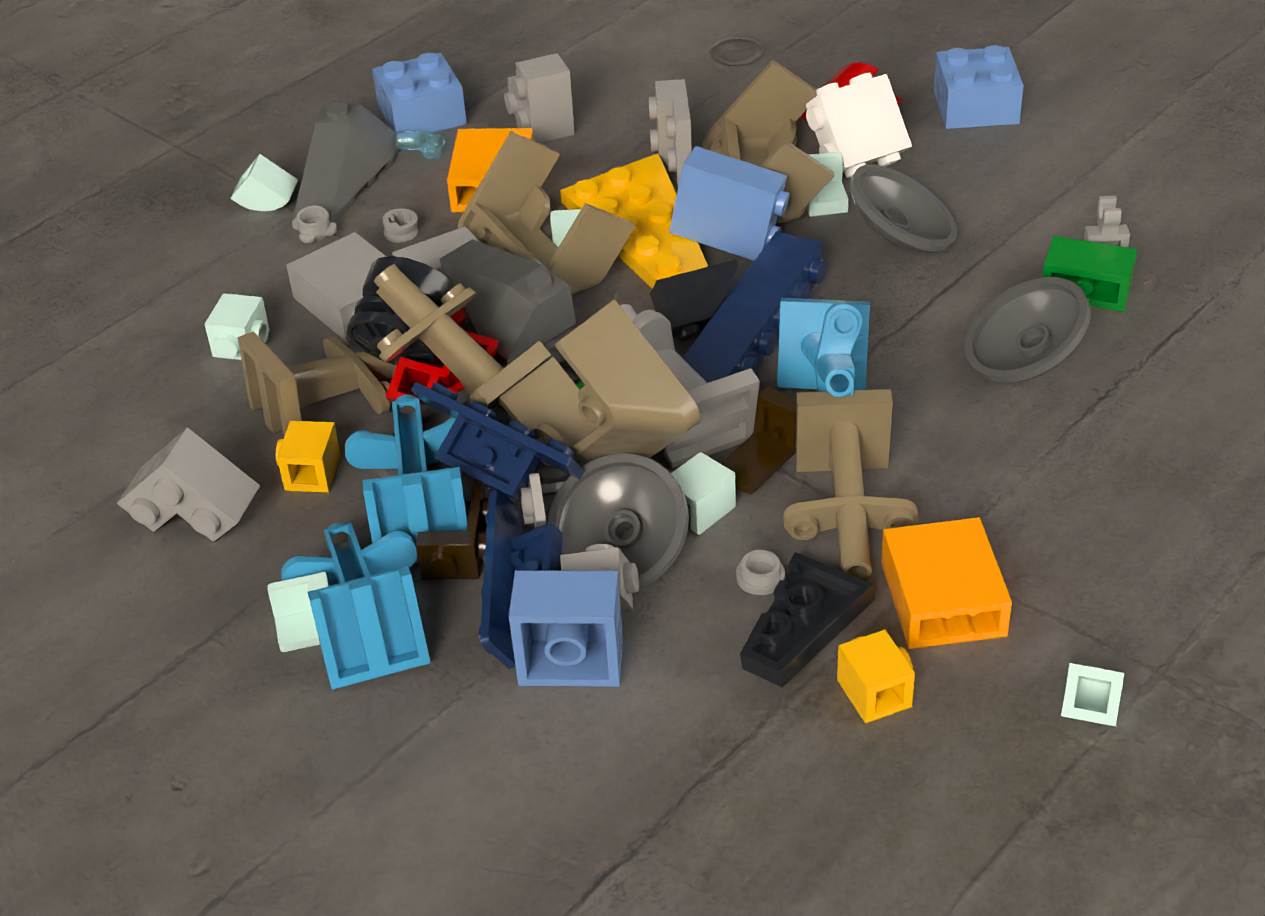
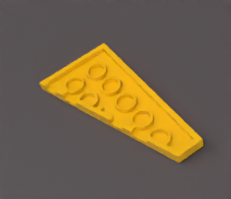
M659 153L622 167L613 168L609 172L588 180H581L575 185L560 190L561 203L568 210L582 209L586 203L632 221L636 225L618 257L651 288L659 279L709 267L698 242L669 233L677 194Z

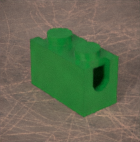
M1053 236L1044 262L1042 278L1059 277L1070 280L1082 289L1091 307L1125 312L1134 275L1132 272L1138 249Z

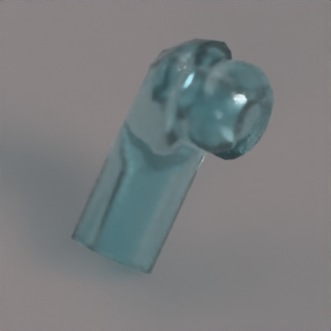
M399 130L397 133L398 149L422 150L423 156L431 160L441 157L444 140L440 135L426 131Z

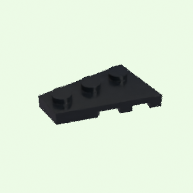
M794 552L789 562L790 571L785 581L779 580L773 591L774 601L769 611L760 615L740 652L742 669L783 688L875 600L874 585L872 583Z

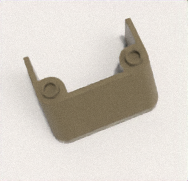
M772 60L711 127L705 136L702 148L787 175L784 191L790 193L789 200L783 216L778 215L776 223H787L792 219H798L804 213L807 204L835 175L832 170L795 146L797 142L795 122L807 110L805 104L817 96V89Z
M510 131L463 212L457 229L466 226L479 242L544 265L570 285L571 295L598 285L607 275L636 225L632 221L585 203L558 247L540 228L550 213V199L541 186L560 153L557 150Z
M615 299L554 345L583 381L584 387L579 390L556 359L552 357L497 399L514 421L535 432L533 439L545 445L548 444L550 439H553L575 452L573 459L580 467L594 459L610 454L630 453L651 458L688 432L700 421V412L693 398Z

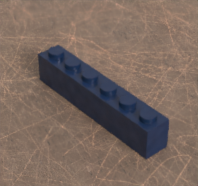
M776 231L682 359L707 383L750 368L757 375L760 363L765 356H770L773 353L776 340L779 337L781 298L808 299L814 285L820 284L824 278L826 261L822 260V242Z

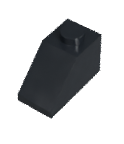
M737 259L656 281L650 296L655 311L663 314L670 321L673 338L679 337L680 341H687L700 335L714 316L739 268Z

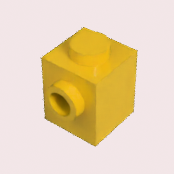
M290 421L284 439H279L276 445V462L280 469L284 490L329 493L341 458L334 422Z
M886 630L867 636L856 637L847 643L838 645L837 681L865 724L912 707L915 672L911 659L903 647L896 646Z

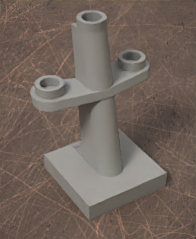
M620 305L693 398L700 412V421L688 432L664 448V456L671 468L683 465L699 452L708 456L742 444L754 432L760 383L753 370L750 368L707 383L675 352L671 323L663 314L654 310H645L637 314L631 305Z

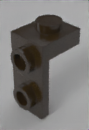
M767 386L758 393L756 431L721 463L735 472L736 489L747 494L755 493L795 454L796 399Z
M477 481L473 483L466 531L418 532L416 550L421 579H479L481 560H484L483 552L486 548V513L488 512L489 498H486L485 486Z

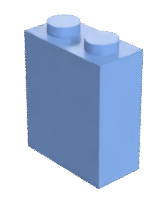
M695 146L682 166L669 233L755 261L775 232H781V227L775 225L778 215L783 216L789 200L790 193L784 191L787 175Z

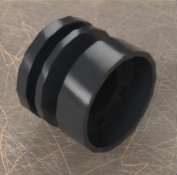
M387 256L375 260L363 285V298L356 303L354 315L350 318L347 326V335L351 341L365 353L383 361L379 357L382 352L377 347L378 343L396 329L402 334L411 329L377 293L379 287L375 284L374 280L386 268L395 264L438 307L443 305L441 298L455 287L453 282L443 273L425 263L404 257ZM419 338L387 363L397 366L399 358L404 357L431 365L434 363L436 355Z

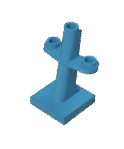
M781 298L777 387L817 389L818 392L828 391L835 397L854 396V390H866L870 301Z
M402 395L395 401H392L395 436L360 430L353 433L346 440L345 456L353 467L359 469H398V475L362 480L372 543L393 531H402L410 535L415 546L418 532L466 531L467 515L460 467L432 471L427 469V465L439 462L434 457L455 422V418L448 419L443 424L423 432L419 398L413 395ZM404 406H412L415 408V410L409 414H404L399 411ZM417 556L416 561L414 562V564H415V563H419V562H418V556Z
M336 522L327 529H324L325 540L331 558L295 556L283 565L281 569L282 581L326 572L329 586L307 593L332 690L431 663L412 575L409 570L416 561L417 550L412 537L407 533L393 531L361 550L352 523ZM338 532L348 534V539L341 544L333 543L332 537Z

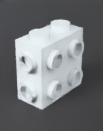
M871 72L852 78L849 80L850 85L839 88L837 82L828 84L817 89V96L805 104L807 108V122L810 128L815 131L820 145L819 154L840 152L843 158L842 173H845L846 178L852 177L857 168L863 165L878 162L880 166H888L901 160L899 154L912 147L887 74L873 78Z

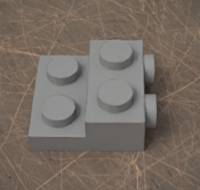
M685 79L655 81V96L648 97L649 119H656L657 128L650 129L651 152L659 153L664 166H668L669 172L676 171L678 187L683 163L692 152L691 119Z

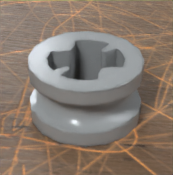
M404 208L393 209L385 213L383 216L384 237L388 241L395 243L407 242L415 238L418 234L416 213Z

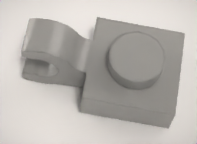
M1099 196L1097 203L1098 226H1085L1083 240L1128 247L1130 232L1127 224H1120L1121 208H1116V196Z

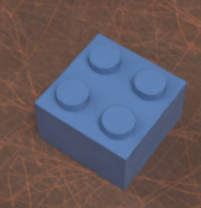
M991 45L984 49L966 50L963 48H952L948 51L936 52L933 90L945 129L1020 124L1024 85L1009 47Z
M441 52L436 54L425 53L418 58L402 62L390 61L381 67L372 68L378 107L389 127L401 136V140L467 124L462 85Z
M515 571L509 622L518 686L620 687L623 631L618 571Z

